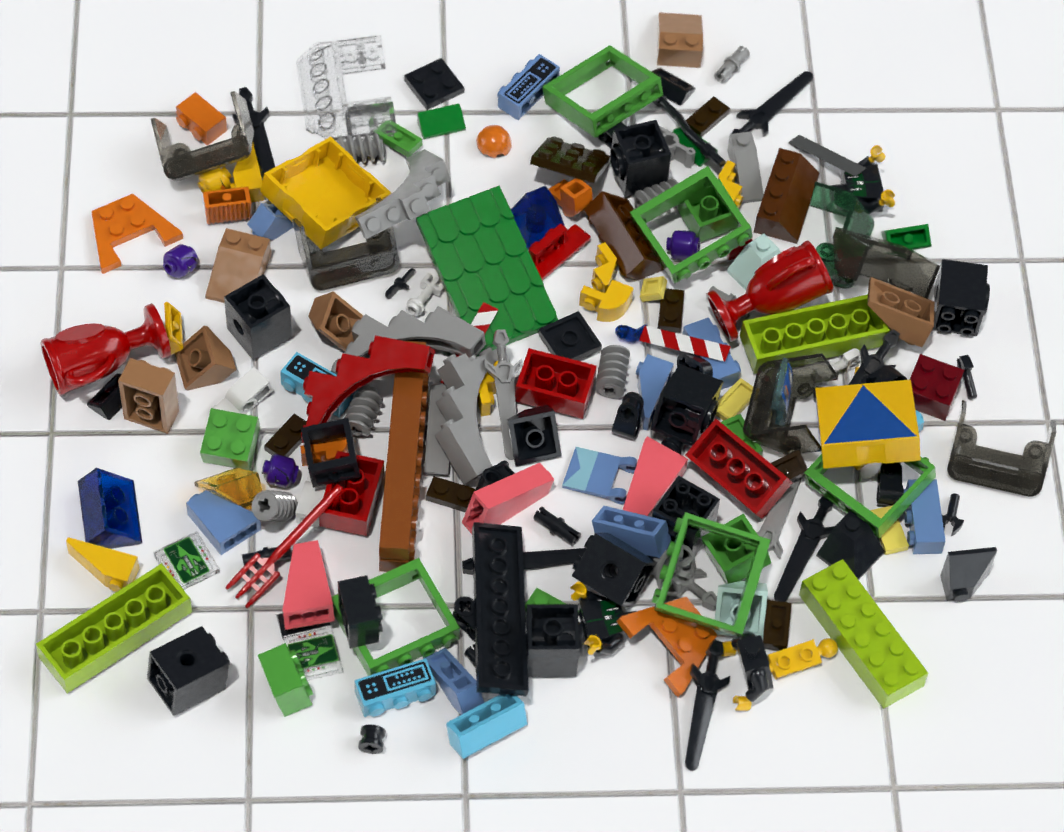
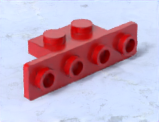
M560 223L554 229L548 230L545 237L539 242L536 241L530 246L529 254L542 281L590 241L591 236L578 225L574 224L567 230Z

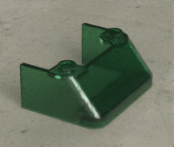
M815 182L810 207L846 217L837 245L821 243L816 247V250L830 275L833 286L848 289L853 287L856 282L875 222L852 192Z

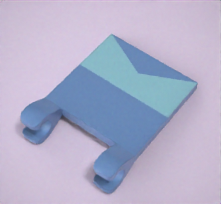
M575 447L562 488L607 498L623 505L626 501V490L612 487L618 469L621 468L628 473H634L637 459L630 456L619 457Z

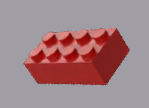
M716 418L685 454L693 463L761 519L766 516L793 483Z

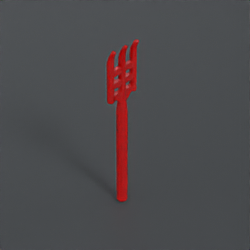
M335 485L274 550L269 558H260V554L256 553L231 579L225 589L228 590L242 577L247 583L241 588L235 598L238 599L253 587L257 592L247 602L245 607L248 608L256 602L280 576V573L275 571V562L291 548L343 492V487ZM256 561L262 565L259 570L253 566ZM249 569L254 573L251 579L245 574ZM266 571L272 575L269 579L263 576ZM258 579L264 582L261 588L255 583Z

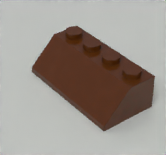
M779 148L757 213L754 233L765 234L766 236L795 244L798 243L820 174L801 153Z
M601 191L584 210L588 215L589 223L598 231L599 239L603 243L606 242L616 256L620 273L626 278L641 280L665 270L633 224L630 212L634 208L630 201L626 198Z

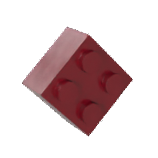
M920 354L909 379L912 384L915 410L946 421L960 386L964 369Z

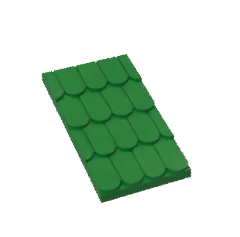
M500 186L429 211L416 218L418 228L457 317L471 324L483 302L498 309L485 333L486 345L479 353L490 347L492 350L497 349V346L493 344L496 330L505 329L509 338V342L506 345L537 334L539 328L559 320Z

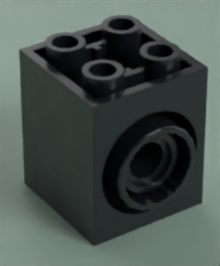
M657 120L613 130L610 164L624 197L635 195L636 191H643L644 188H651L652 185H659L660 182H667L671 152Z
M942 259L934 287V327L932 330L941 333L962 334L964 336L978 335L989 303L988 265Z
M264 274L224 296L227 329L253 360L292 338L290 305Z
M679 364L661 391L650 430L693 446L715 418L723 381Z
M678 475L654 508L652 517L666 520L668 534H670L671 541L675 542L677 532L673 530L677 518L682 519L686 512L716 522L720 498ZM688 526L683 544L688 546L695 556L703 546L701 537L709 532ZM685 550L683 552V558L681 559L689 557L688 553Z
M610 533L590 535L584 545L586 550L583 556H579L572 569H574L572 577L620 606L634 605L654 570L657 561ZM616 566L618 567V574L615 571Z
M527 604L528 677H576L578 658L583 656L582 622H578V604Z
M200 626L150 651L147 679L172 715L175 716L226 689L230 661L224 651L221 652L216 646L213 635L207 633L203 626Z

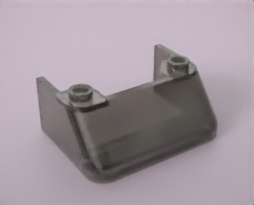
M235 91L230 92L238 123L232 128V138L193 151L184 143L171 145L167 125L155 117L151 118L166 177L173 181H181L248 158L252 149L254 129L246 99Z
M376 198L377 204L383 201L381 198ZM297 218L292 219L300 257L310 284L317 290H328L391 274L399 267L400 260L393 226L366 239L364 243L323 253V250L313 241L306 238L304 226Z
M835 228L833 234L834 269L838 271V276L854 281L858 280L859 275L868 278L872 277L928 299L940 265L903 245L847 229Z
M823 353L767 361L759 367L743 426V432L750 441L783 455H788L797 450H800L801 454L821 451L820 444L806 425L790 427L796 400L810 397L815 390L816 383L838 380L837 373ZM789 363L793 373V385L787 411L782 392Z
M962 400L948 460L947 470L949 476L954 480L1032 497L1039 494L1042 490L1057 433L1056 421L1051 420L1046 442L1030 441L1025 445L1023 454L1017 455L976 445L977 431L974 427L963 424L967 401Z

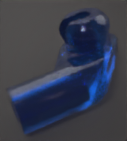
M644 324L637 329L627 325H618L615 329V334L621 340L636 343L641 337L644 326L648 325Z

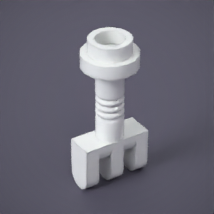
M427 273L420 282V287L424 290L417 298H410L406 303V310L410 315L417 316L422 314L424 311L423 304L432 294L440 297L444 293L445 287L443 283L439 285V278L435 277L430 282L433 275Z
M854 348L844 353L842 360L824 369L820 366L815 367L814 371L811 372L813 381L817 385H823L827 383V377L833 375V373L843 369L847 373L855 369L859 365L860 351Z

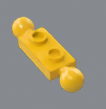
M825 638L816 647L813 639L768 654L767 658L774 679L776 680L820 665L822 663L820 656L825 658L835 656L838 651V645L833 639Z

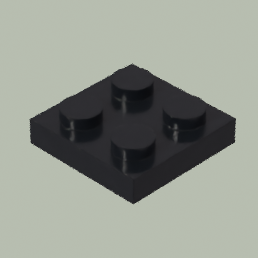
M442 58L404 75L405 83L426 110L464 93V86Z
M579 311L538 329V335L550 353L579 361L602 350V344Z

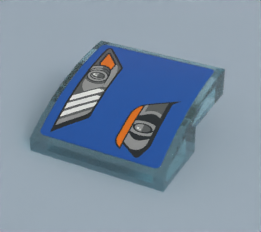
M783 358L779 366L771 403V409L777 410L775 424L784 426L793 385V371L787 358Z

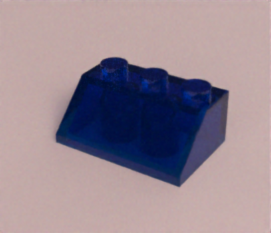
M97 467L78 480L85 542L109 549L141 544L142 536L134 480Z

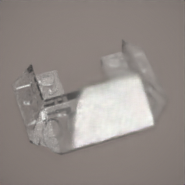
M381 34L315 42L296 61L306 131L312 134L316 133L322 136L324 140L331 136L336 142L338 136H342L344 142H346L348 135H351L352 140L355 141L357 134L364 140L365 134H369L370 138L373 139L375 133L378 134L379 138L380 135L394 136L397 133L394 105L391 96L348 102L343 77L345 74L386 69Z

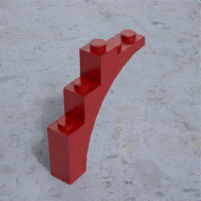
M375 335L374 341H371L368 349L370 358L342 353L341 359H338L336 364L337 376L309 371V376L305 378L303 383V390L306 396L312 398V402L308 403L306 411L308 419L303 427L328 422L332 414L346 398L360 387L375 379L407 372L430 374L435 350L427 345Z

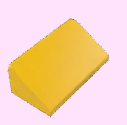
M165 302V328L172 355L183 349L181 312L169 302Z

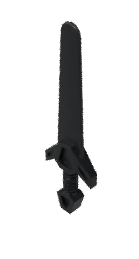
M804 71L757 109L741 110L736 115V118L747 119L748 122L742 128L734 129L731 134L761 129L762 135L765 137L769 132L768 122L813 79V74L809 71Z
M247 87L239 88V103L243 104L246 113L244 116L232 114L234 123L245 128L247 134H251L256 157L264 175L265 172L275 167L264 122L269 116V110L266 107L260 113L254 111L252 93Z
M894 329L883 337V344L876 354L869 355L866 345H863L860 350L862 364L849 385L860 384V380L864 376L870 375L886 366L883 359L891 348L896 347L900 333Z
M824 496L818 501L819 508L814 518L807 520L801 511L797 517L801 532L774 593L775 601L785 602L788 599L820 539L828 537L835 527H824L822 524L826 513L832 511L833 503Z
M586 548L523 552L524 570L575 563L579 556H583ZM473 557L462 561L463 574L473 575Z
M715 639L710 643L705 652L709 656L706 672L702 674L694 663L690 669V674L697 686L685 758V766L690 771L696 770L699 766L717 691L727 686L730 681V676L720 680L717 674H715L718 658L723 655V643Z

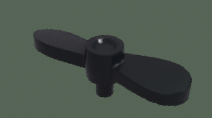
M411 268L402 278L397 277L394 285L387 289L385 297L391 299L399 288L408 290L409 285L406 282L416 270Z

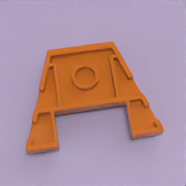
M133 193L91 211L102 274L121 266V260L113 248L155 230L165 247L183 239L181 230Z
M687 596L664 603L701 615ZM655 606L620 617L616 622L630 639L649 625L681 664L679 668L664 679V682L678 698L684 693L692 679L690 674L691 665L694 663L697 668L700 666L706 656L707 648L717 637L716 632L712 628L655 611Z

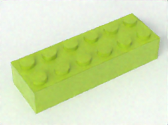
M867 294L744 320L741 326L740 338L753 374L785 368L788 366V363L790 366L841 356L854 348L860 351L864 344L867 350L881 347L883 337L890 330L884 321L867 305Z
M843 559L802 581L799 596L830 638L837 643L838 649L883 709L924 687L929 674Z
M161 563L36 643L39 659L68 694L192 613L191 599Z

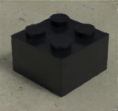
M367 575L338 581V606L349 648L378 643L379 633L383 632L381 623L383 617L380 605H376L375 599L377 594L374 583L369 584Z

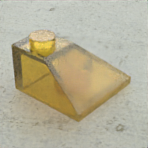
M234 468L194 482L196 487L204 491L208 490L245 509H252L253 498L262 491L258 472L241 468Z

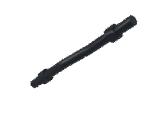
M664 94L653 101L657 107L664 109L677 122L685 136L700 149V153L705 158L711 159L719 168L725 165L726 161L716 152V148L710 143H706L691 129L682 114L667 101V97Z

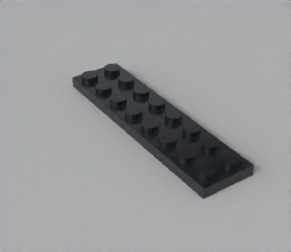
M474 522L472 526L477 692L527 696L529 686L522 527Z

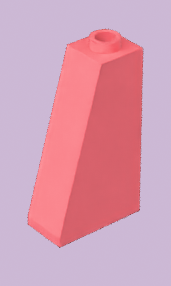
M647 436L641 449L623 510L652 517L654 508L678 475L682 477L686 472L688 459Z
M537 463L474 491L462 520L463 525L471 534L474 522L501 525L548 495L554 478L541 463Z
M318 540L293 545L282 609L285 630L335 621L333 602Z

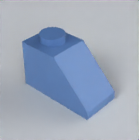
M261 203L247 223L253 230V235L270 240L277 239L296 226L276 206L267 203Z

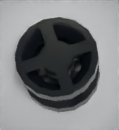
M373 724L362 726L360 730L362 739L358 744L359 750L368 754L381 753L384 749L382 739L385 737L386 730L381 726Z

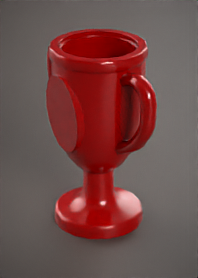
M805 241L798 247L794 246L781 252L760 266L749 281L744 295L726 301L715 290L706 293V296L721 329L728 340L733 342L739 337L736 323L742 316L752 311L762 314H777L789 311L833 292L834 287L817 250L810 241Z
M152 303L146 305L143 308L144 323L140 327L126 332L113 326L91 323L73 326L59 332L54 337L42 339L40 342L42 354L58 394L64 395L67 392L112 374L126 362L131 350L143 346L154 347L162 359L170 357L169 339L155 305Z

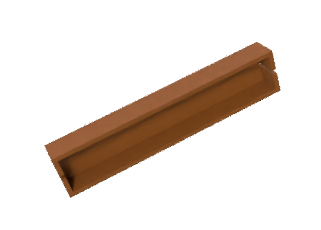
M407 341V342H412V343H417V344L426 345V342ZM397 373L394 377L379 541V571L388 572L413 561L415 558L414 548L417 533L418 501L420 498L421 464L429 389L428 380L430 378V374Z

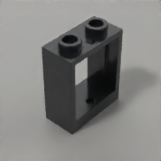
M348 418L301 428L309 475L313 487L361 477ZM346 437L349 456L314 464L311 444Z

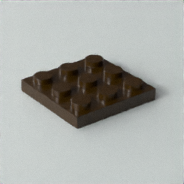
M548 137L531 157V165L591 183H595L610 164V155H606V152L599 149L589 150L579 143L569 144L563 142L564 140L559 137Z

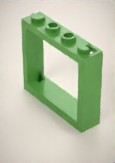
M611 45L542 86L546 105L595 138L663 96L661 78ZM611 66L639 83L594 113H590L565 96Z
M709 166L630 212L633 224L674 284L684 278L687 280L692 273L699 269L707 268L714 260L727 256L731 250L738 246H744L746 241L753 238L751 226ZM711 185L740 227L674 266L646 223Z
M822 454L804 472L806 484L846 514L849 511L866 522L871 527L875 536L880 539L936 478L935 466L929 462L927 457H921V461L904 462L921 476L882 518H879L823 476L829 468L823 469Z
M685 512L682 519L677 518L673 531L677 532L675 542L670 541L666 555L670 556L668 565L663 564L659 579L663 581L661 588L655 589L652 603H656L654 610L734 636H741L771 540ZM688 526L756 547L733 625L664 604Z
M419 558L370 579L369 584L374 583L378 598L419 579L446 627L376 659L372 658L366 645L354 647L353 650L368 676L412 663L413 660L420 657H428L437 649L444 646L450 647L451 643L460 638L459 625ZM338 594L331 597L334 616L346 636L338 606Z

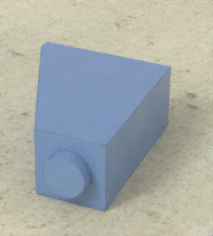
M208 490L193 495L186 502L187 515L220 555H223L261 530V521L254 516L253 512Z

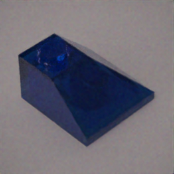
M546 185L526 193L511 208L514 220L528 250L534 242H539L544 238L548 230L554 229L560 223L564 225L557 201Z

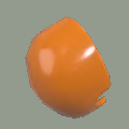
M489 125L483 128L476 138L478 150L492 158H496L499 154L506 156L512 148L509 133L499 125Z

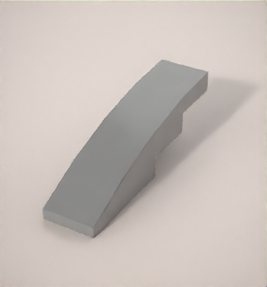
M431 384L424 474L448 475L449 459L435 437V434L442 430L441 425L447 422L436 404L438 400L443 398L442 392L448 389L446 385Z

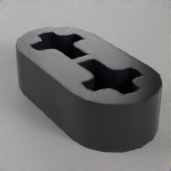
M682 353L678 356L677 367L679 364L713 376L711 364L702 357L691 353Z

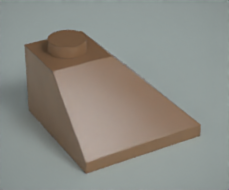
M333 291L314 299L308 317L320 333L345 352L349 343L354 342L352 335L353 325L357 320H361L363 315Z
M205 325L183 343L182 350L174 353L185 390L221 383L236 371L231 351Z

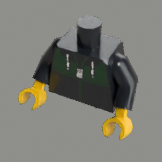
M873 146L870 150L871 156H866L857 163L866 168L857 176L843 172L841 184L830 186L831 198L843 197L846 209L865 215L882 212L884 205L887 207L895 205V200L893 199L895 194L890 189L884 191L878 165L874 164L875 161L883 162L886 156L881 152L883 150L881 146Z
M576 582L570 587L571 590L575 591L571 594V599L573 601L581 600L579 602V619L582 622L585 637L583 644L587 645L589 655L594 653L611 655L627 639V634L616 621L624 615L637 611L623 613L622 607L607 597L587 590L582 582Z
M744 632L741 636L733 638L732 641L722 642L724 652L721 657L734 656L738 651L748 691L745 693L746 696L735 695L733 698V703H738L735 708L737 711H749L751 702L758 699L766 690L773 688L770 665L762 636H756L753 632Z

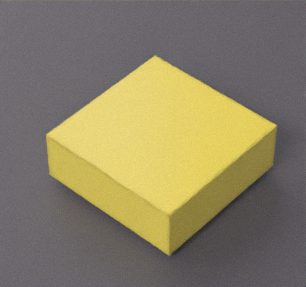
M664 276L644 279L640 299L643 302L663 299L667 279Z

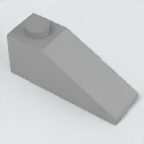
M752 131L730 134L727 152L730 161L736 163L734 171L737 174L736 184L743 186L741 196L744 198L742 203L762 201L764 194L757 149Z

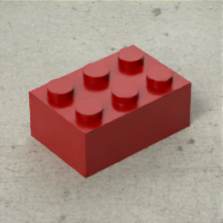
M528 348L516 384L515 402L535 407L549 405L554 412L583 419L595 383L597 365Z
M337 451L335 459L347 457L349 453ZM356 455L361 477L327 484L323 498L335 485H341L343 492L321 514L319 525L320 527L367 536L384 478V460Z

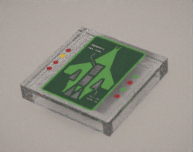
M198 531L153 552L158 564L162 563L183 590L220 573L218 564Z
M332 625L283 636V641L286 643L289 651L295 650L307 681L343 673V666Z

